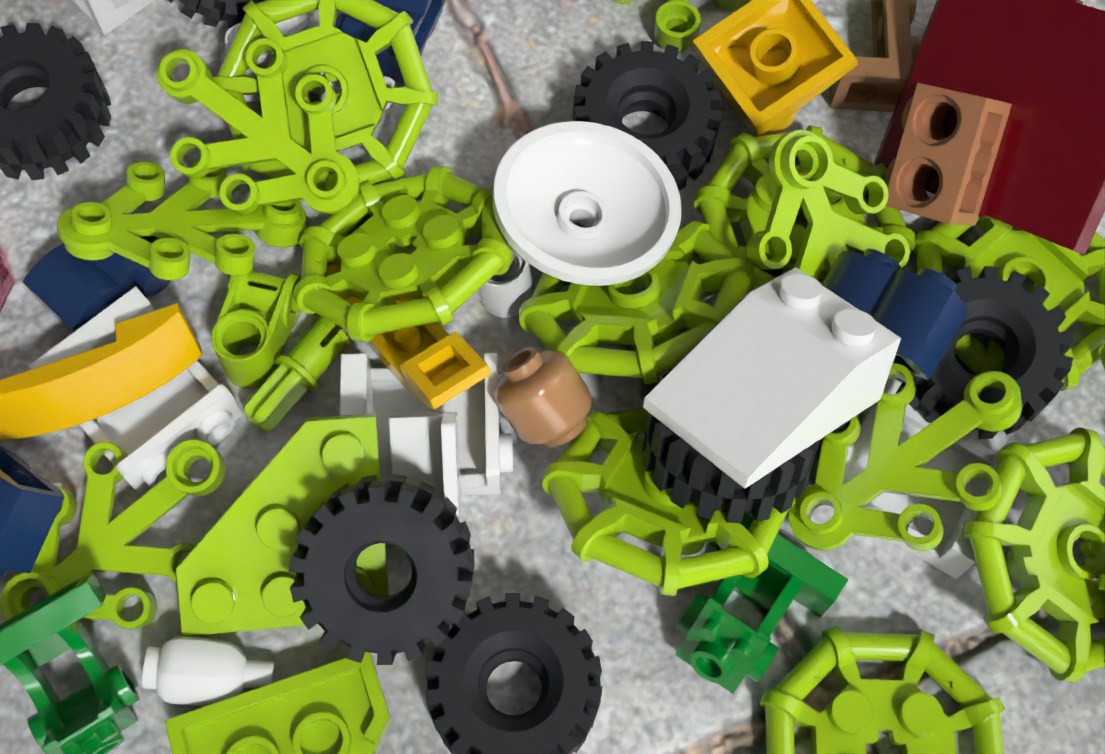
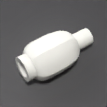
M177 636L165 642L162 647L148 646L143 666L142 687L143 689H157L158 696L164 702L171 704L211 705L237 696L243 691V688L257 689L273 683L275 662L247 660L243 651L228 641L210 637Z

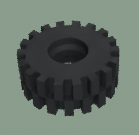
M26 23L25 33H18L14 24L1 27L3 36L0 37V168L6 177L19 180L22 170L26 171L31 180L45 179L44 169L50 167L54 169L57 176L68 172L69 169L65 164L67 160L75 157L80 164L90 157L85 146L90 142L99 147L105 136L99 125L110 126L111 114L107 106L111 105L109 94L89 53L85 52L81 42L74 36L67 39L64 31L54 26H51L47 35H45L39 23ZM33 87L48 88L46 94L36 104L19 110L6 109L11 99L21 91Z
M641 41L640 51L637 52L631 51L629 43L618 45L616 58L614 59L606 51L596 57L595 70L587 65L581 74L580 85L576 84L572 121L607 125L640 140L652 149L665 163L677 184L678 190L684 189L688 175L695 181L703 173L705 162H710L714 151L722 116V110H720L722 102L720 89L712 90L715 78L709 69L698 74L700 60L691 54L684 61L678 59L679 48L666 44L664 53L653 51V41ZM646 111L663 118L667 122L668 127L665 131L658 134L643 135L628 129L622 120L623 117L630 113Z
M984 266L978 278L972 277L970 267L956 270L951 280L956 283L957 289L955 292L969 311L930 379L912 375L916 391L913 400L909 404L914 411L923 404L931 411L925 421L932 423L964 400L965 387L975 376L965 371L958 364L955 357V346L959 339L972 333L985 335L999 344L1005 355V363L1000 372L1012 377L1020 388L1022 412L1017 422L1004 430L1006 435L1018 431L1027 421L1031 422L1055 398L1065 384L1061 381L1071 371L1073 358L1065 356V353L1074 343L1071 330L1059 332L1058 327L1066 319V315L1060 305L1049 311L1043 305L1050 293L1040 284L1030 293L1021 287L1027 276L1015 271L1011 273L1007 281L997 279L999 267ZM897 379L902 382L900 387L905 386L906 383L903 380ZM989 388L980 394L979 399L985 403L994 404L1001 401L1005 393L998 388ZM978 427L974 429L978 430V439H993L999 432H990Z
M670 369L668 372H666V373L663 375V379H664L673 369ZM649 413L642 451H645L643 463L646 471H654L652 482L660 492L670 487L673 488L671 502L683 509L691 501L699 505L697 516L711 520L713 510L726 512L727 523H742L745 512H751L755 522L770 518L773 507L782 514L792 507L794 497L800 499L805 491L820 440L744 489Z
M376 474L362 477L358 484L351 487L347 483L336 490L326 502L320 505L303 527L296 540L299 544L291 556L289 572H296V579L290 587L293 603L303 600L306 608L301 614L300 619L308 630L318 624L325 631L319 641L331 651L338 641L351 647L346 659L361 663L365 652L377 654V665H393L396 653L405 652L407 660L411 661L423 656L425 645L429 642H432L435 647L441 644L448 637L449 628L452 623L458 625L465 612L468 597H470L475 566L474 549L470 547L471 533L466 521L460 523L455 515L457 507L450 499L446 497L442 502L433 495L435 487L423 481L417 487L407 484V476L392 474L389 480L378 481ZM378 543H387L400 548L407 555L411 564L412 574L409 583L404 589L398 593L383 596L368 591L361 584L356 572V562L360 553L367 547Z
M505 593V601L492 604L490 596L476 601L477 610L468 615L464 612L458 625L452 623L448 637L437 647L434 646L435 653L433 659H427L425 677L427 679V690H425L426 703L433 724L444 745L452 754L577 753L586 741L590 729L593 728L601 703L603 688L600 682L602 673L599 656H594L592 651L593 640L586 629L579 631L574 625L575 616L566 609L562 608L557 613L549 608L548 599L536 595L533 603L520 601V593ZM512 661L522 662L533 668L540 678L542 687L541 695L536 705L529 711L519 715H508L497 710L489 701L486 691L491 673L498 666Z

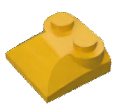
M751 0L693 40L695 50L706 69H709L715 78V84L744 124L757 136L762 134L772 135L785 130L792 124L801 107L809 103L858 65L857 58L811 0Z

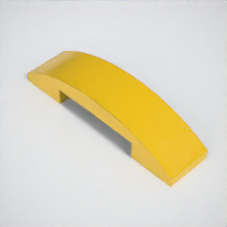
M334 263L328 266L326 277L340 272L341 264ZM351 296L350 298L346 299L348 302L352 304L355 302H362L360 299L354 296ZM409 296L396 299V302L398 304L401 302L413 300V297ZM438 322L376 334L371 341L367 342L398 381L421 403L433 410L491 375L488 364L456 331L449 335Z
M176 303L116 323L115 342L1 379L0 441L47 434L104 416L150 394L189 368L203 356L202 347L179 304Z

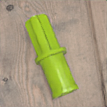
M319 317L315 321V325L288 356L279 355L275 359L277 368L243 406L242 412L254 426L267 433L274 431L306 392L310 394L316 392L319 386L317 383L318 378L342 350L350 345V339L342 329L332 337L325 347L320 345L321 341L335 327V323L324 317Z

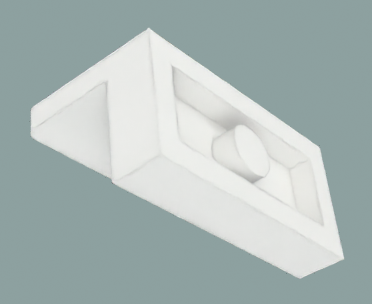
M457 412L391 415L389 426L392 474L407 476L406 483L419 487L421 481L435 487L433 495L442 502L448 497L457 507L455 515L459 522L462 523Z

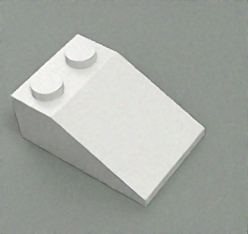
M795 267L751 291L645 397L643 408L745 489L879 401L901 338L876 322L869 314L858 310L822 286L815 278L806 275Z

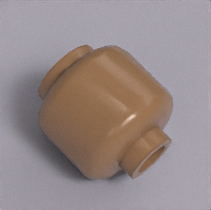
M527 347L516 352L505 361L502 366L504 374L495 387L494 396L498 407L522 441L532 445L543 444L548 448L566 444L583 431L588 422L587 415L593 399L587 385L565 353L555 349L537 351L535 347Z

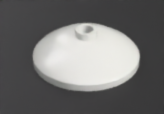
M569 121L554 123L533 130L516 141L505 153L497 168L492 191L493 211L504 238L529 264L563 281L582 285L603 286L637 278L655 267L664 258L672 246L680 226V194L668 167L643 142L607 125ZM573 223L583 224L587 228L576 226Z

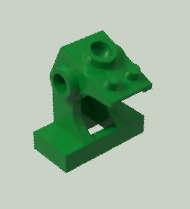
M744 513L742 523L740 524L748 530L754 518ZM779 534L776 535L767 554L769 563L765 571L755 578H747L743 575L724 578L709 600L697 594L676 626V629L687 636L675 655L691 665L694 671L702 678L719 684L732 694L745 676L758 683L779 650L778 646L770 642V636L793 600L821 617L836 601L848 581L846 577ZM715 541L708 543L715 549L722 550ZM733 591L767 612L756 631L722 610V607Z
M92 571L0 624V665L5 666L16 676L36 706L38 712L28 717L27 722L34 739L45 754H107L124 742L125 738L121 731L138 722L130 705L139 701L140 697L131 678L120 664L111 669L109 668L79 620L100 608L106 597L104 589ZM72 649L91 682L60 700L40 667Z

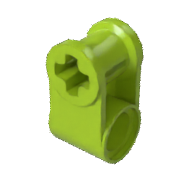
M254 267L246 274L231 275L225 302L216 325L212 330L211 341L222 369L232 384L246 389L258 388L277 368L275 359L279 355H283L291 330L296 325L301 314V310L293 296L294 288L300 281L301 275L293 273L288 278L256 272ZM258 345L250 354L243 356L234 355L243 346Z

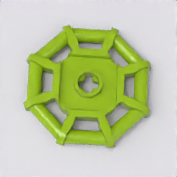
M252 0L243 7L246 13L217 77H211V80L247 106L243 95L259 94L258 80L244 76L249 67L246 62L247 49L251 43L261 39L263 35L268 39L274 40L286 54L288 62L283 78L292 140L311 152L308 114L298 104L295 98V88L298 82L307 75L325 74L330 83L340 82L342 92L336 94V103L332 109L337 153L363 144L371 157L374 158L355 165L359 173L360 184L369 180L374 185L391 178L395 180L402 178L406 174L403 168L432 107L438 106L439 93L432 90L410 27L413 19L406 11L398 13L374 0H265L257 4ZM315 10L319 11V26L287 37L284 36L276 25L277 23ZM338 10L377 29V31L367 43L343 33L335 28ZM391 45L406 88H388L376 55ZM272 52L271 56L273 57L269 63L268 68L271 67L276 61L277 55L275 52ZM307 92V95H306V103H307V104L317 105V104L321 103V101L311 102L310 99H309V96H308V92ZM388 103L406 106L386 148L373 137V133L381 122L383 112ZM229 125L234 140L247 138ZM278 160L241 165L245 172L251 169L270 179L295 174ZM331 171L322 173L317 181L318 189L321 191L332 190L338 181L337 173H331Z
M813 125L807 127V131L816 134L827 142L833 154L834 164L861 176L874 175L885 181L888 168L883 163L875 165L823 135L822 127ZM742 133L734 137L730 141L729 152L706 186L697 189L695 192L694 208L702 214L704 223L710 225L709 232L737 258H744L749 261L747 246L738 247L730 222H739L746 245H748L750 238L756 232L765 231L778 188L771 176L769 164L765 159L770 158L773 145L785 133L756 137L748 133ZM798 159L797 166H795L797 172L800 169V159ZM742 174L755 186L747 200L730 193ZM865 186L863 190V199H865L867 196L870 199V191L868 187ZM825 189L833 212L881 233H899L907 239L910 253L915 249V233L906 227L900 210L885 206L882 211L875 213L880 227L868 226L863 214H855L849 210L844 196ZM800 205L797 215L806 217ZM793 225L789 236L792 244V255L789 262L780 268L783 270L781 275L795 267L806 231L802 225ZM770 239L765 245V255L768 260H771L774 255V245ZM887 243L885 246V254L890 257L891 247L889 243ZM847 247L848 251L858 253L857 251ZM824 264L819 282H823L828 275ZM753 266L756 282L749 291L751 292L775 279V277Z
M433 166L429 173L372 185L369 180L360 184L359 193L355 201L348 208L332 214L319 226L308 227L300 238V246L303 249L301 276L293 291V296L299 309L305 313H317L347 330L352 340L369 342L376 334L434 322H439L443 327L453 322L452 314L494 275L506 273L513 261L512 251L508 247V242L500 231L495 219L492 204L493 187L483 188L453 175L451 168L448 166ZM450 200L467 207L459 213L447 209ZM371 215V218L368 219L363 225H361L356 231H354L351 235L345 237L346 234H348L367 216ZM482 233V239L478 245H469V238ZM408 251H414V252L411 253V254L405 253V252H408ZM327 262L341 264V271L326 277ZM351 296H354L360 299L362 302H355L352 304L348 302L346 299L350 298ZM409 296L413 297V300L405 301L398 304L396 302V299Z
M978 216L976 225H979L984 235L970 247L956 238L969 229L971 225H955L939 221L931 229L920 231L916 234L913 252L917 257V274L921 268H929L942 274V263L957 267L958 270L970 267L973 278H978L984 266L999 267L997 279L1007 281L1009 274L1015 271L1032 279L1034 284L1030 288L1031 293L1039 284L1050 293L1043 303L1048 311L1060 305L1066 315V319L1058 327L1059 332H1064L1076 321L1092 330L1072 350L1070 348L1065 353V356L1073 358L1071 371L1061 381L1065 383L1061 391L1077 387L1080 376L1100 359L1101 350L1105 345V239L1097 232H1095L1084 256L1026 231L1012 230L1014 226L994 218H983L981 216ZM1088 276H1098L1100 303L1090 300L1089 291L1084 295L1083 281ZM968 334L956 343L955 354L974 372V376L987 371L1000 372L1003 369L1005 356L1002 355L1004 351L993 339H990L986 347H984L972 334Z
M694 220L688 225L679 226L672 246L655 267L632 280L603 286L582 285L563 281L543 272L531 298L526 300L519 308V323L523 330L534 334L546 350L555 349L565 353L579 374L643 378L645 384L658 382V375L676 367L745 298L746 292L756 282V275L753 265L748 260L737 258L709 232V224ZM691 258L696 260L701 258L705 263L698 265L692 260L689 265L687 261ZM570 284L568 291L561 292L564 285ZM636 289H645L643 292L634 294ZM719 291L714 307L700 302L703 292ZM573 318L579 325L573 328L567 335L557 323ZM685 326L690 328V330L680 334L681 328ZM600 343L635 345L636 351L597 348Z
M643 407L607 414L592 410L587 415L588 422L583 431L571 440L557 462L549 464L544 469L543 489L554 498L573 539L571 545L572 552L584 562L595 559L660 587L661 595L676 596L678 589L737 575L755 578L767 569L769 563L767 554L784 519L789 516V510L796 508L794 497L790 509L781 514L773 507L768 520L755 522L753 519L748 530L740 523H727L726 512L713 510L712 519L710 520L697 516L699 505L691 501L683 509L671 502L673 492L666 490L660 492L652 482L654 471L645 470L643 463L645 451H642L644 440L637 441L638 434L645 433L649 415V412ZM604 450L609 454L602 465L589 462L595 451ZM582 493H599L604 505L603 511L595 518H593ZM625 532L662 548L661 554L658 556L616 537ZM715 541L722 549L681 559V554H696L704 548L705 543Z
M1082 427L1073 429L1065 436L1026 445L1011 442L1001 449L997 454L999 466L996 470L1002 488L1001 498L994 507L985 511H977L972 521L964 522L963 537L971 541L987 606V612L983 620L992 633L1005 634L1046 664L1055 679L1071 683L1079 681L1087 672L1105 667V638L1091 641L1090 624L1099 622L1097 619L1105 618V592L1099 590V577L1101 574H1105V487L1099 483L1100 477L1105 480V446L1102 444L1101 438L1096 431ZM1067 463L1069 465L1070 483L1055 486L1045 468ZM990 482V484H989V487H988V489H987L985 495H986V494L991 490V488H992V483H991V482ZM1021 488L1029 499L1017 525L1003 524ZM1078 538L1082 540L1080 552L1087 557L1085 565L1077 564L1073 557V542ZM1002 546H1012L1007 556V567ZM1008 571L1013 579L1021 583L1022 586L1021 589L1014 593ZM1040 608L1049 613L1060 622L1057 638L1029 617Z
M838 626L822 631V640L773 690H764L759 703L765 709L766 754H795L794 726L810 730L811 754H867L866 745L877 742L879 733L888 735L891 744L899 747L900 754H957L955 733L973 727L975 754H1004L1000 713L1006 709L1000 697L993 699L934 643V634L923 629H919L916 634L842 632ZM856 660L903 661L899 668L897 680L861 679ZM832 670L843 689L819 713L804 704L802 700ZM925 671L963 709L949 717L945 715L939 701L932 695L923 693L917 687L923 672Z

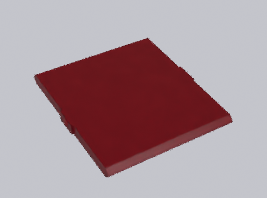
M937 0L873 164L883 163L888 168L891 161L897 157L904 132L902 128V114L907 102L914 96L917 83L1010 103L1012 106L979 216L994 218L1072 251L1086 254L1105 212V11L1084 5L1081 0ZM952 109L946 115L943 122V132L946 138L954 132L957 126L958 118L955 109ZM934 170L927 178L926 191L936 194L939 188V176L937 171Z

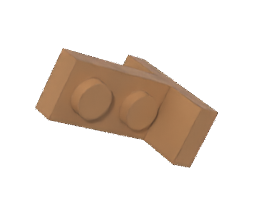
M871 0L873 57L855 56L858 60V65L830 87V108L894 112L919 47L918 36H911L910 24H912L916 12L917 0Z

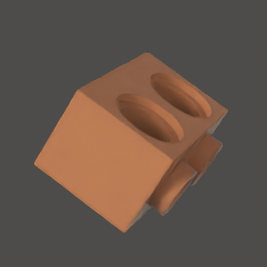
M917 83L914 96L909 99L902 114V128L904 132L897 157L891 161L886 171L885 183L889 191L886 206L948 224L976 226L1012 104ZM952 109H955L958 118L957 126L954 132L946 138L943 132V122L946 115ZM936 170L939 176V188L936 194L929 198L926 192V181L930 173Z

